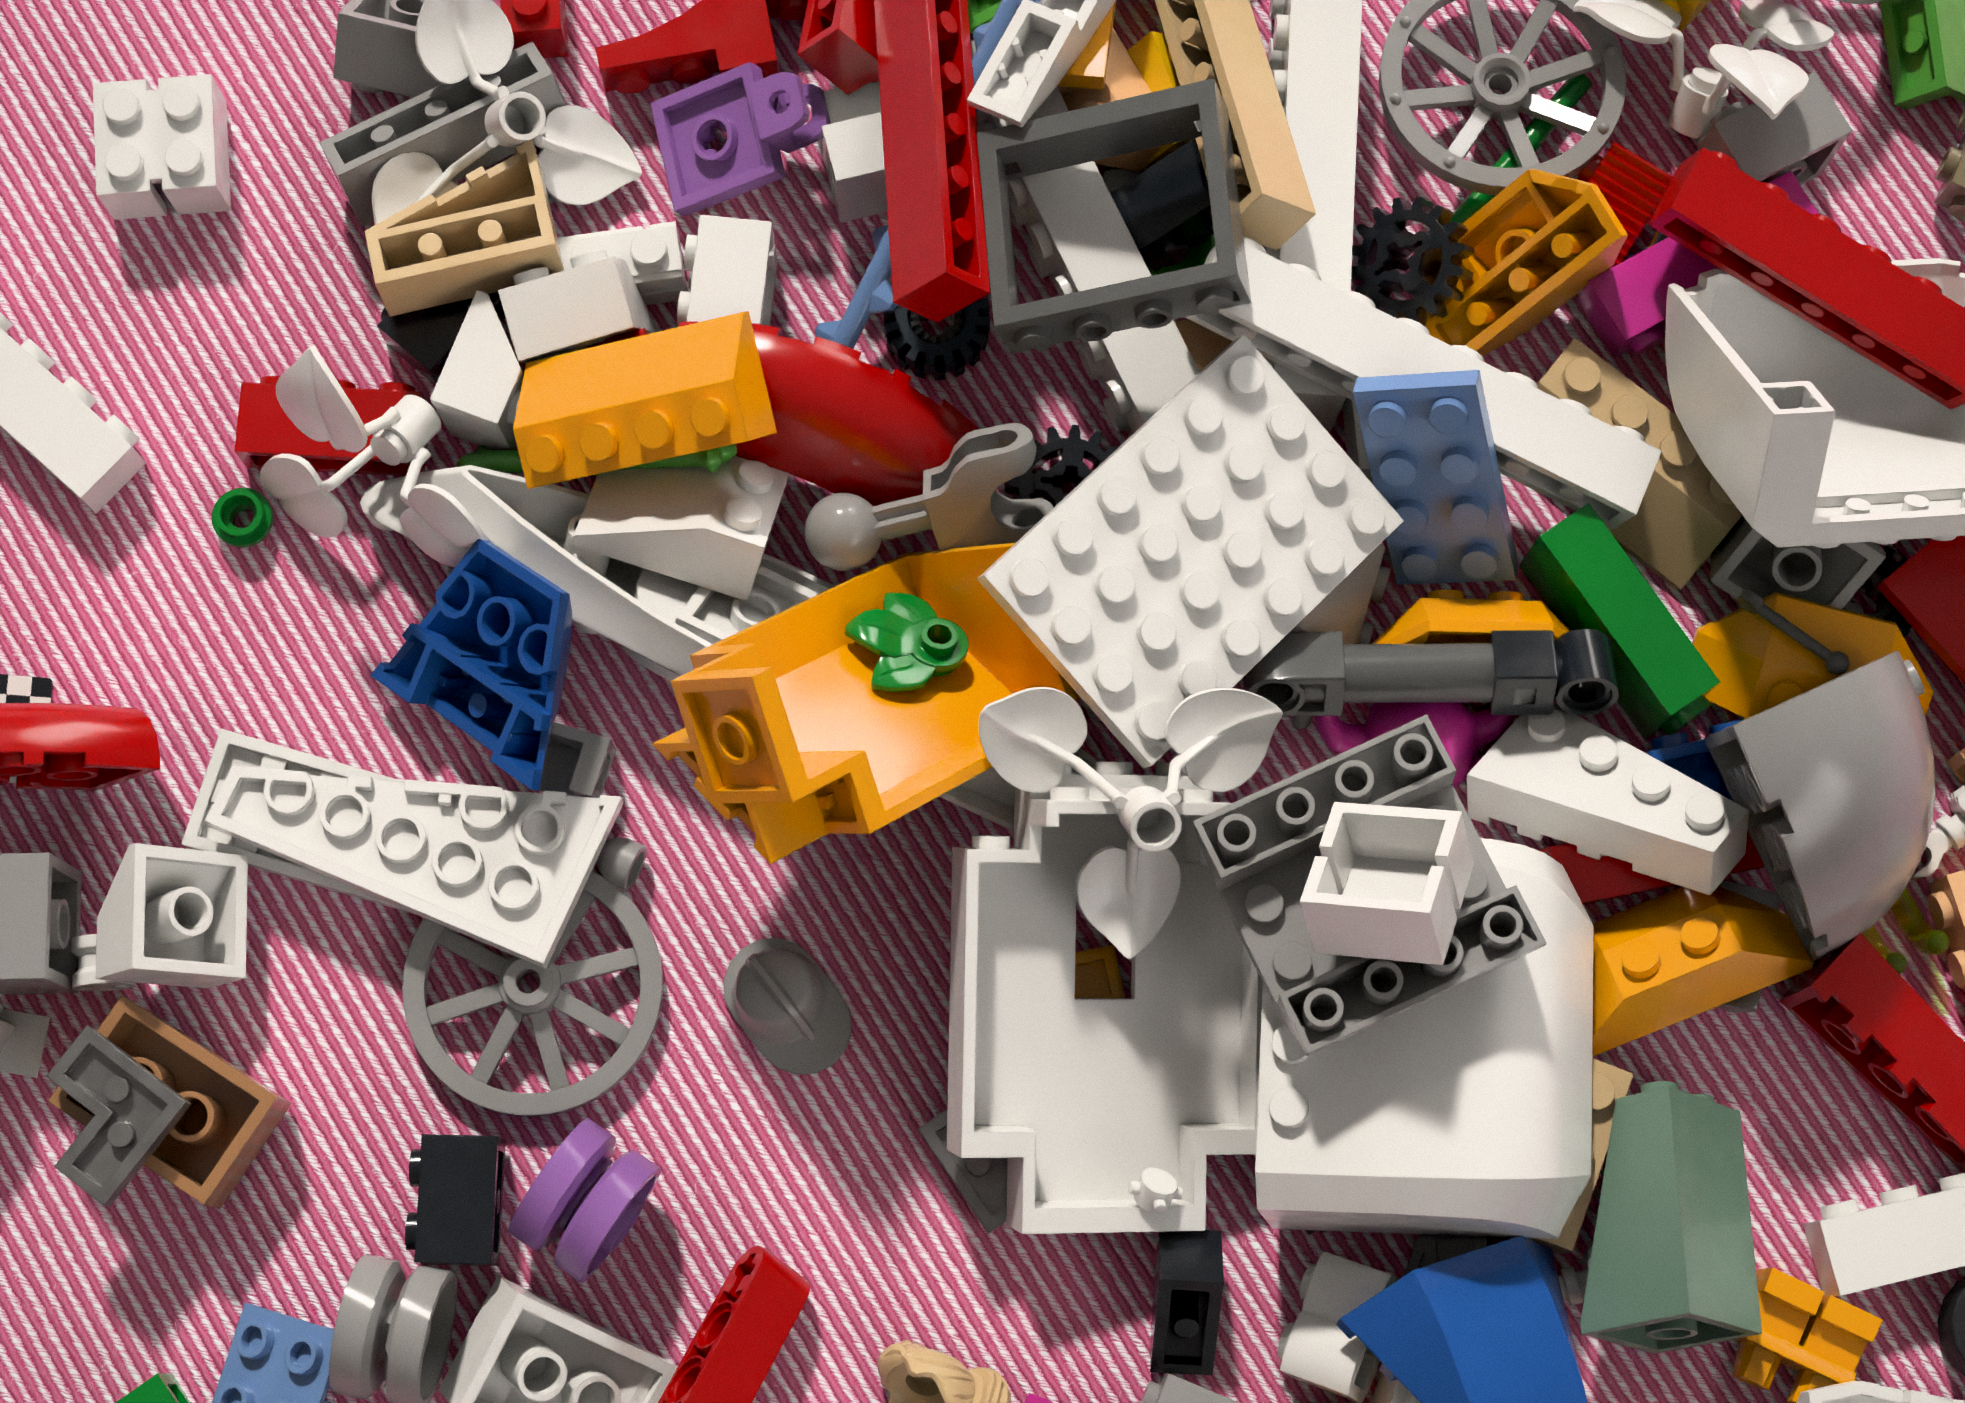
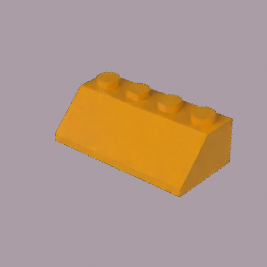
M749 311L527 362L513 426L527 489L742 443L777 433Z

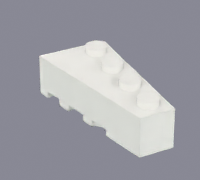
M1554 703L1553 713L1550 715H1520L1467 774V805L1470 819L1489 824L1491 819L1517 826V834L1539 841L1542 840L1544 835L1576 845L1577 853L1597 860H1600L1601 856L1614 857L1632 863V871L1707 895H1711L1746 852L1748 809L1585 719L1563 711L1556 703Z

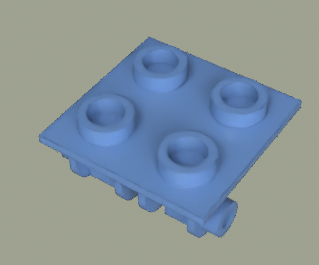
M245 1302L212 1403H332L325 1400L328 1389H331L329 1383V1362L334 1328L323 1327Z

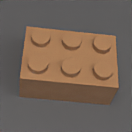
M122 995L97 1031L191 1103V1106L144 1163V1166L203 1205L221 1209L292 1103L142 1004ZM59 1086L48 1100L49 1103L85 1127L95 1116V1114Z

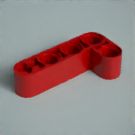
M757 1245L746 1251L731 1269L658 1403H752L810 1292L809 1281L762 1246Z

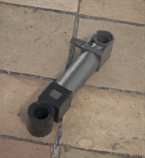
M1592 629L1572 630L1562 634L1556 640L1551 630L1491 631L1490 643L1343 644L1342 631L1289 632L1243 677L1244 690L1260 695L1276 704L1283 712L1282 717L1292 716V724L1298 729L1309 727L1313 716H1342L1343 703L1489 702L1491 715H1550L1553 713L1556 697L1557 704L1563 711L1573 715L1587 716L1608 710L1616 703L1619 697L1612 640L1606 634Z

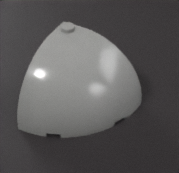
M1899 650L1703 738L1733 802L1749 810L1747 831L1783 907L1812 962L1841 949L1859 933L1864 934L1888 912L1912 878L1929 837L1933 820L1936 787L1935 762L1930 734L1918 698L1919 695L1924 693V687L1913 664L1908 659L1903 661Z

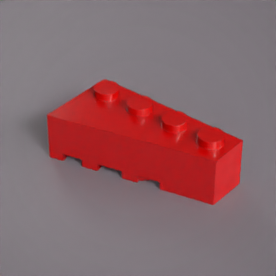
M1859 933L1841 949L1813 963L1814 968L1807 970L1784 994L1779 1002L1962 1172H1965V1041L1948 1027L1871 943Z

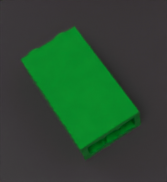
M1589 503L1537 538L1519 564V568L1549 609L1571 631L1579 629L1598 630L1612 640L1619 693L1617 702L1644 740L1660 729L1665 735L1675 734L1711 706L1706 695L1720 683L1719 679Z

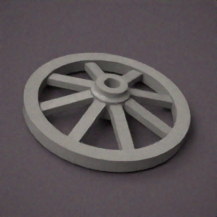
M1410 0L1403 7L1394 20L1383 47L1379 65V94L1383 112L1395 137L1407 153L1427 171L1457 187L1487 195H1498L1528 169H1537L1572 178L1579 174L1606 146L1618 123L1626 94L1625 62L1619 42L1612 30L1598 23L1585 13H1572L1575 4L1579 0H1536L1539 3L1509 54L1498 53L1486 0H1465L1480 60L1478 64L1421 25L1436 10L1456 0ZM1555 10L1571 21L1592 48L1583 53L1530 71L1525 64ZM1408 42L1469 85L1404 90L1401 70L1403 53ZM1597 69L1600 70L1602 99L1597 118L1529 93ZM1491 89H1499L1505 94H1496ZM1469 105H1473L1475 109L1448 150L1428 135L1412 113V111ZM1518 111L1584 137L1561 155L1539 163ZM1491 119L1499 120L1519 168L1491 167L1464 159Z
M595 871L591 872L546 969L514 955L513 958L507 960L449 928L424 918L412 939L406 957L402 985L403 1007L411 1037L418 1052L434 1074L451 1090L468 1101L491 1111L520 1117L552 1116L569 1112L599 1099L615 1088L627 1077L646 1052L660 1018L664 990L663 967L659 949L645 918L621 889L606 881L602 875ZM595 899L605 905L620 920L634 946L558 966L555 964ZM438 945L499 977V983L428 1006V975ZM638 966L640 969V997L631 1028L624 1026L564 991V985ZM529 973L539 974L540 985L538 989L532 993H523L520 989L521 979ZM503 1002L507 1003L471 1075L467 1074L456 1064L442 1046L435 1032L434 1025ZM554 1008L620 1045L619 1049L603 1066L587 1078L573 1085L569 1083L549 1012L553 1011ZM524 1016L530 1017L551 1088L550 1092L515 1093L489 1086Z

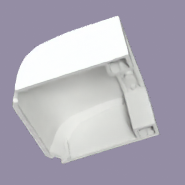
M1941 258L1892 260V264L1910 275L1933 281L1941 288L1944 296L1965 307V273H1959L1961 261ZM1712 269L1699 274L1698 285L1685 290L1675 283L1668 285L1665 353L1667 381L1675 413L1706 468L1753 529L1777 548L1812 545L1819 548H1835L1843 543L1858 542L1889 545L1905 539L1931 538L1939 541H1949L1957 536H1965V404L1950 410L1721 269Z
M1481 838L1506 888L1517 885L1546 941V945L1309 1056L1305 1054L1276 1011L1264 984L1262 985L1255 1183L1257 1210L1272 1229L1489 1237L1523 1236L1525 1238L1559 1239L1563 1226L1591 1178L1594 926L1562 864L1544 852L1522 844Z

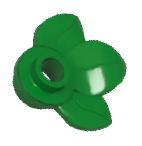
M886 593L883 601V610L873 609L862 612L846 625L844 632L846 636L880 656L873 671L871 687L882 691H913L923 688L932 676H945L964 662L969 647L968 638L961 627L950 620L938 618L930 604L917 596L907 593Z

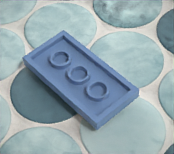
M1480 370L1356 378L1352 393L1373 484L1404 520L1386 538L1397 585L1516 580L1519 564Z

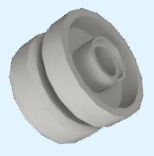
M371 1254L361 1256L353 1268L346 1285L336 1319L329 1362V1383L333 1393L366 1400L386 1380L383 1389L389 1403H430L444 1369L453 1332L458 1297L455 1272L422 1265L417 1267L406 1280L399 1260Z

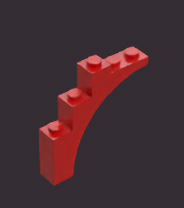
M701 0L681 16L640 36L596 47L599 70L605 92L616 90L622 94H633L646 90L650 84L670 80L682 84L694 83L704 79L709 73L719 72L721 74L748 62L761 67L763 78L779 73L769 19L777 17L788 21L805 18L808 0Z

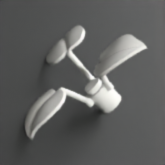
M493 0L424 1L415 30V44L420 62L425 70L441 84L451 85L469 77L474 88L494 97L495 102L488 108L485 114L484 123L489 136L450 165L444 172H442L439 164L431 156L424 153H402L390 159L379 170L373 183L372 209L375 225L430 194L436 199L459 185L451 180L498 145L515 147L532 139L535 146L543 148L538 154V159L543 172L547 193L557 201L567 205L580 206L597 202L641 176V167L627 142L597 113L581 106L566 105L553 109L546 116L542 103L534 95L527 92L509 94L506 86L497 87L481 78L480 75H492L499 72L509 61L514 47L511 25L504 12Z
M1579 0L1572 13H1585L1606 28L1632 41L1643 44H1663L1668 41L1671 43L1673 49V76L1668 87L1678 92L1668 118V123L1675 131L1701 139L1711 129L1712 124L1710 120L1722 110L1732 83L1759 106L1771 120L1778 117L1790 102L1805 91L1809 82L1806 72L1779 54L1768 50H1753L1759 41L1769 37L1777 45L1788 50L1812 51L1829 44L1835 33V30L1816 21L1806 12L1779 0H1746L1740 7L1739 17L1746 24L1756 29L1750 33L1743 46L1737 47L1729 44L1712 46L1708 54V60L1718 71L1707 67H1696L1693 69L1692 74L1685 76L1684 36L1681 31L1676 29L1679 27L1682 17L1669 5L1660 0Z
M315 345L309 347L279 377L276 384L277 400L288 418L309 438L319 442L329 440L332 447L336 450L344 449L349 452H359L366 446L367 436L373 434V438L367 448L325 481H321L319 475L307 460L297 455L278 454L264 464L260 471V480L264 489L272 497L279 499L282 509L298 525L321 537L328 538L339 535L347 526V512L338 498L330 491L337 488L376 455L381 461L392 466L411 461L400 492L401 500L408 506L401 513L400 522L412 541L425 554L444 565L456 567L477 539L493 543L470 512L446 490L431 484H418L415 486L422 465L431 456L424 446L441 429L440 417L427 401L416 395H405L394 407H390L383 416L364 425L356 409Z
M1034 687L1021 690L989 703L979 714L978 733L982 749L995 771L1010 785L1032 793L1048 792L1050 787H1056L1061 782L1067 764L1078 771L1119 808V820L1131 837L1127 842V850L1118 846H1107L1092 854L1080 869L1077 877L1076 897L1079 907L1087 920L1124 957L1132 959L1160 931L1179 895L1181 871L1179 863L1169 847L1176 842L1182 828L1180 815L1173 807L1181 801L1178 788L1182 768L1185 767L1186 775L1190 781L1200 789H1212V792H1226L1241 786L1253 776L1264 760L1273 732L1281 720L1283 712L1276 704L1260 695L1234 688L1208 689L1187 697L1177 705L1165 723V738L1169 745L1179 754L1169 764L1166 790L1161 792L1151 786H1140L1132 789L1126 795L1119 792L1086 762L1073 754L1083 745L1086 739L1087 722L1079 704L1063 691L1049 687Z

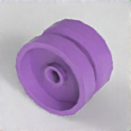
M588 1117L576 1126L548 1160L519 1204L508 1228V1232L535 1251L549 1246L565 1230L557 1244L554 1265L580 1283H584L594 1274L608 1255L616 1249L641 1213L644 1203L652 1192L662 1171L660 1167L635 1150L624 1153L612 1164L613 1161L610 1159L613 1157L616 1148V1137Z

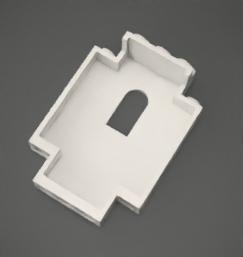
M1095 761V771L1125 795L1132 789L1140 786H1151L1164 792L1166 790L1170 763L1156 762L1155 775L1133 774V762ZM1066 764L1061 782L1056 787H1050L1048 792L1032 793L1015 787L1013 848H1010V836L972 835V847H952L947 1150L960 1158H1008L1006 1225L1021 1234L1205 1231L1207 1155L1256 1154L1263 982L1220 897L1193 826L1194 820L1231 803L1213 802L1212 789H1200L1194 785L1186 775L1185 767L1181 770L1178 788L1181 801L1173 806L1180 815L1182 828L1176 842L1169 847L1179 863L1181 871L1180 891L1175 905L1160 931L1142 951L1132 958L1131 998H1074L1077 877L1082 866L1096 851L1107 846H1118L1127 850V842L1131 838L1119 820V808L1079 773H1072V767ZM1150 1167L1168 1172L1175 1178L1178 1187L1183 1189L1182 1198L1180 1200L1172 1199L1168 1210L1162 1214L1143 1209L1136 1203L1134 1194H1129L1128 1192L1129 1183L1131 1181L1139 1182L1143 1171Z

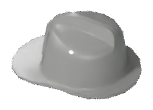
M781 938L759 939L745 946L731 960L723 980L724 999L732 1016L763 1056L778 1069L796 1075L816 1074L834 1065L845 1052L852 1032L850 1011L842 995L811 955L794 942Z

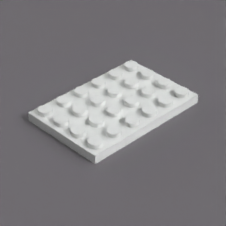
M1243 334L1212 360L978 577L977 580L1141 767L1147 768L1152 766L1171 748L1164 734L1165 723L1180 702L1199 691L1215 688H1233L1404 520Z

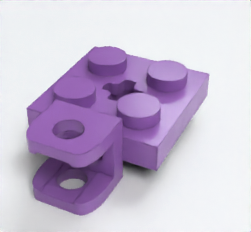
M748 62L651 102L650 105L674 212L688 216L786 177L780 150L790 153L819 141L823 138L822 126L831 124L823 90L814 84H801V78L790 72L776 73L763 78L761 67ZM809 104L812 107L813 114L811 120L805 124L809 118V110H807L806 106ZM720 126L723 131L727 132V140L724 147L718 152L714 149H708V142L716 138L715 129Z

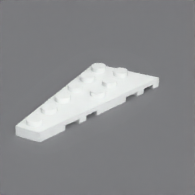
M232 766L204 821L215 830L546 969L624 802L621 796L600 795V798L569 796L566 792L543 790V793L506 791L502 787L406 779L404 783L373 780L369 776L348 775V778L309 775L306 771Z

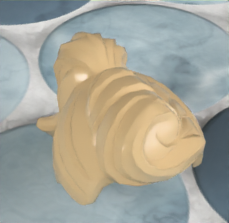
M909 1340L891 1344L879 1355L877 1361L878 1373L881 1377L882 1386L889 1392V1403H1011V1392L1008 1389L1005 1378L991 1368L977 1367L968 1370L959 1360L951 1355L934 1349H928Z

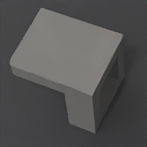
M554 722L543 766L540 790L566 792L569 796L600 798L616 753L612 740Z

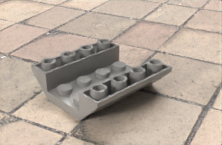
M1427 714L1193 821L1194 829L1216 887L1276 1011L1307 1056L1546 945V941L1517 885L1506 888L1452 784L1456 769ZM1334 802L1462 811L1474 866L1461 908H1455L1457 922L1443 965L1314 952L1300 899L1315 856H1321L1319 844Z

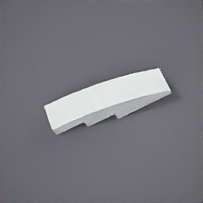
M1022 0L968 96V105L1023 127L1053 92L1082 53L1116 0H1041L1038 3Z

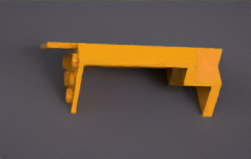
M1015 543L953 548L941 551L910 552L902 554L689 655L694 670L670 681L685 727L652 743V745L668 761L678 756L698 776L695 779L694 787L727 821L738 816L755 833L756 840L753 847L770 864H773L827 834H871L992 768L993 766L982 749L978 733L979 714L987 704L1021 690L1034 687L1055 688L1065 692L1076 702L1080 696L977 580ZM886 593H907L917 596L930 604L938 618L950 620L961 627L968 638L969 647L967 656L959 667L948 675L932 676L923 688L913 691H882L871 687L873 671L880 656L846 636L844 633L845 628L854 617L864 611L873 609L883 610V601Z

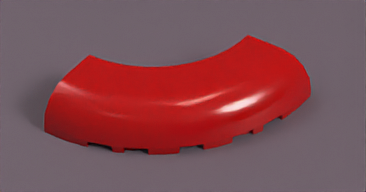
M698 321L680 322L678 327L698 323ZM752 323L777 433L737 443V454L735 456L750 461L762 462L771 468L814 483L834 494L850 493L858 495L867 500L872 506H877L922 495L923 470L941 466L949 459L953 447L966 433L979 430L967 417L945 399L937 404L909 385L911 380L909 375L897 369L890 373L885 369L859 360L861 352L817 336L813 344L779 336V327ZM644 327L632 332L612 336L603 342L593 344L584 349L647 335L648 332Z
M0 703V786L8 784L10 777H16V789L97 791L160 769L157 734L149 717L138 708L56 703Z

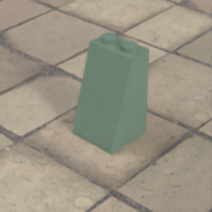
M1670 1081L1649 1082L1640 1087L1641 1093L1617 1098L1580 1320L1581 1334L1653 1354L1762 1334L1740 1111L1714 1102V1097L1711 1095L1691 1094L1680 1090L1677 1083Z

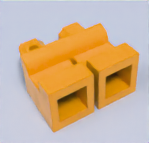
M1773 1267L1757 1269L1756 1276L1762 1334L1732 1339L1741 1344L1736 1355L1732 1376L1759 1389L1769 1390L1779 1364L1782 1363L1799 1372L1787 1398L1789 1403H1796L1802 1391L1855 1381V1369L1867 1343H1873L1883 1319L1832 1295H1824V1291Z

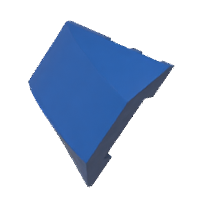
M477 539L435 592L437 603L420 624L409 625L402 634L406 640L404 645L389 663L380 662L370 676L408 703L426 704L493 751L490 759L491 762L529 789L540 790L546 752L561 701L570 655L572 634L570 595L490 541Z
M1523 1236L1415 1269L1341 1317L1336 1324L1349 1339L1356 1335L1382 1362L1379 1370L1390 1382L1399 1380L1420 1403H1588L1553 1251Z

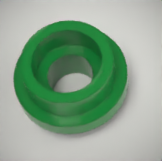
M236 488L226 492L217 500L212 511V525L217 535L225 543L238 548H247L260 543L269 534L273 525V511L267 499L258 491L250 488ZM246 510L253 512L254 518L249 526L245 528L234 526V519L238 513Z

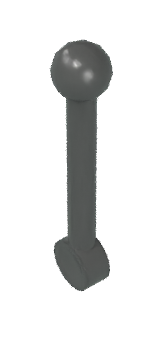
M1744 589L1739 595L1737 602L1743 609L1752 614L1760 615L1825 661L1826 669L1830 673L1840 675L1848 670L1850 661L1844 652H1832L1764 604V600L1752 590Z

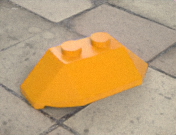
M1528 169L1462 223L1467 227L1468 231L1459 240V243L1471 246L1475 251V254L1469 258L1462 259V267L1473 272V278L1458 280L1456 287L1464 295L1462 301L1447 298L1444 301L1447 316L1443 319L1427 312L1425 327L1429 330V335L1451 346L1467 345V347L1484 356L1529 332L1584 289L1588 280L1612 267L1628 234L1596 184L1537 169Z
M1444 589L1429 592L1428 598L1420 597L1372 644L1490 643L1491 631L1551 630L1556 640L1562 634L1571 630L1542 601H1524V594L1520 592L1500 591L1490 593L1488 599H1464V592Z
M1777 592L1762 598L1764 604L1832 652H1844L1849 657L1850 666L1845 673L1840 675L1830 673L1826 669L1825 661L1760 615L1752 614L1743 608L1730 613L1714 623L1710 622L1696 628L1692 644L1720 681L1706 695L1708 701L1746 719L1899 650L1903 661L1908 659L1913 664L1922 681L1924 693L1919 695L1918 698L1925 716L1934 692L1895 622Z
M1718 886L1711 895L1681 887L1592 923L1594 926L1593 1056L1814 968L1788 915L1721 886Z

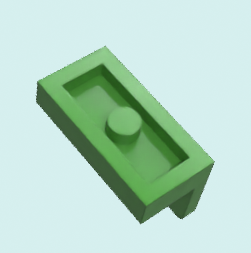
M1965 0L1881 1L1880 7L1894 105L1907 110L1947 95L1965 103Z

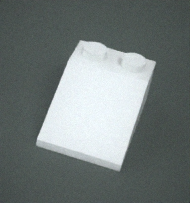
M734 456L730 462L720 465L716 472H710L702 467L623 469L599 473L574 532L571 545L748 601L789 473L771 468L762 462L750 461L738 456Z
M497 1276L438 1391L450 1403H658L678 1366L539 1294Z

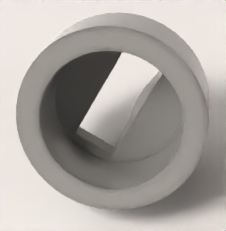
M622 837L607 840L596 861L600 875L609 883L628 891L642 870L647 855V846Z

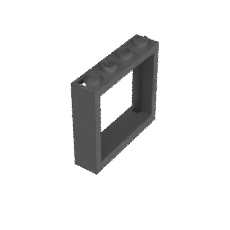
M1214 78L1029 120L1023 127L1012 124L977 132L994 328L1011 354L1036 349L1038 353L1048 350L1052 345L1079 339L1083 341H1098L1107 338L1112 332L1135 327L1160 328L1168 325L1173 319L1197 314L1220 315V309L1252 303L1228 109ZM1202 137L1217 262L1019 304L1007 180Z

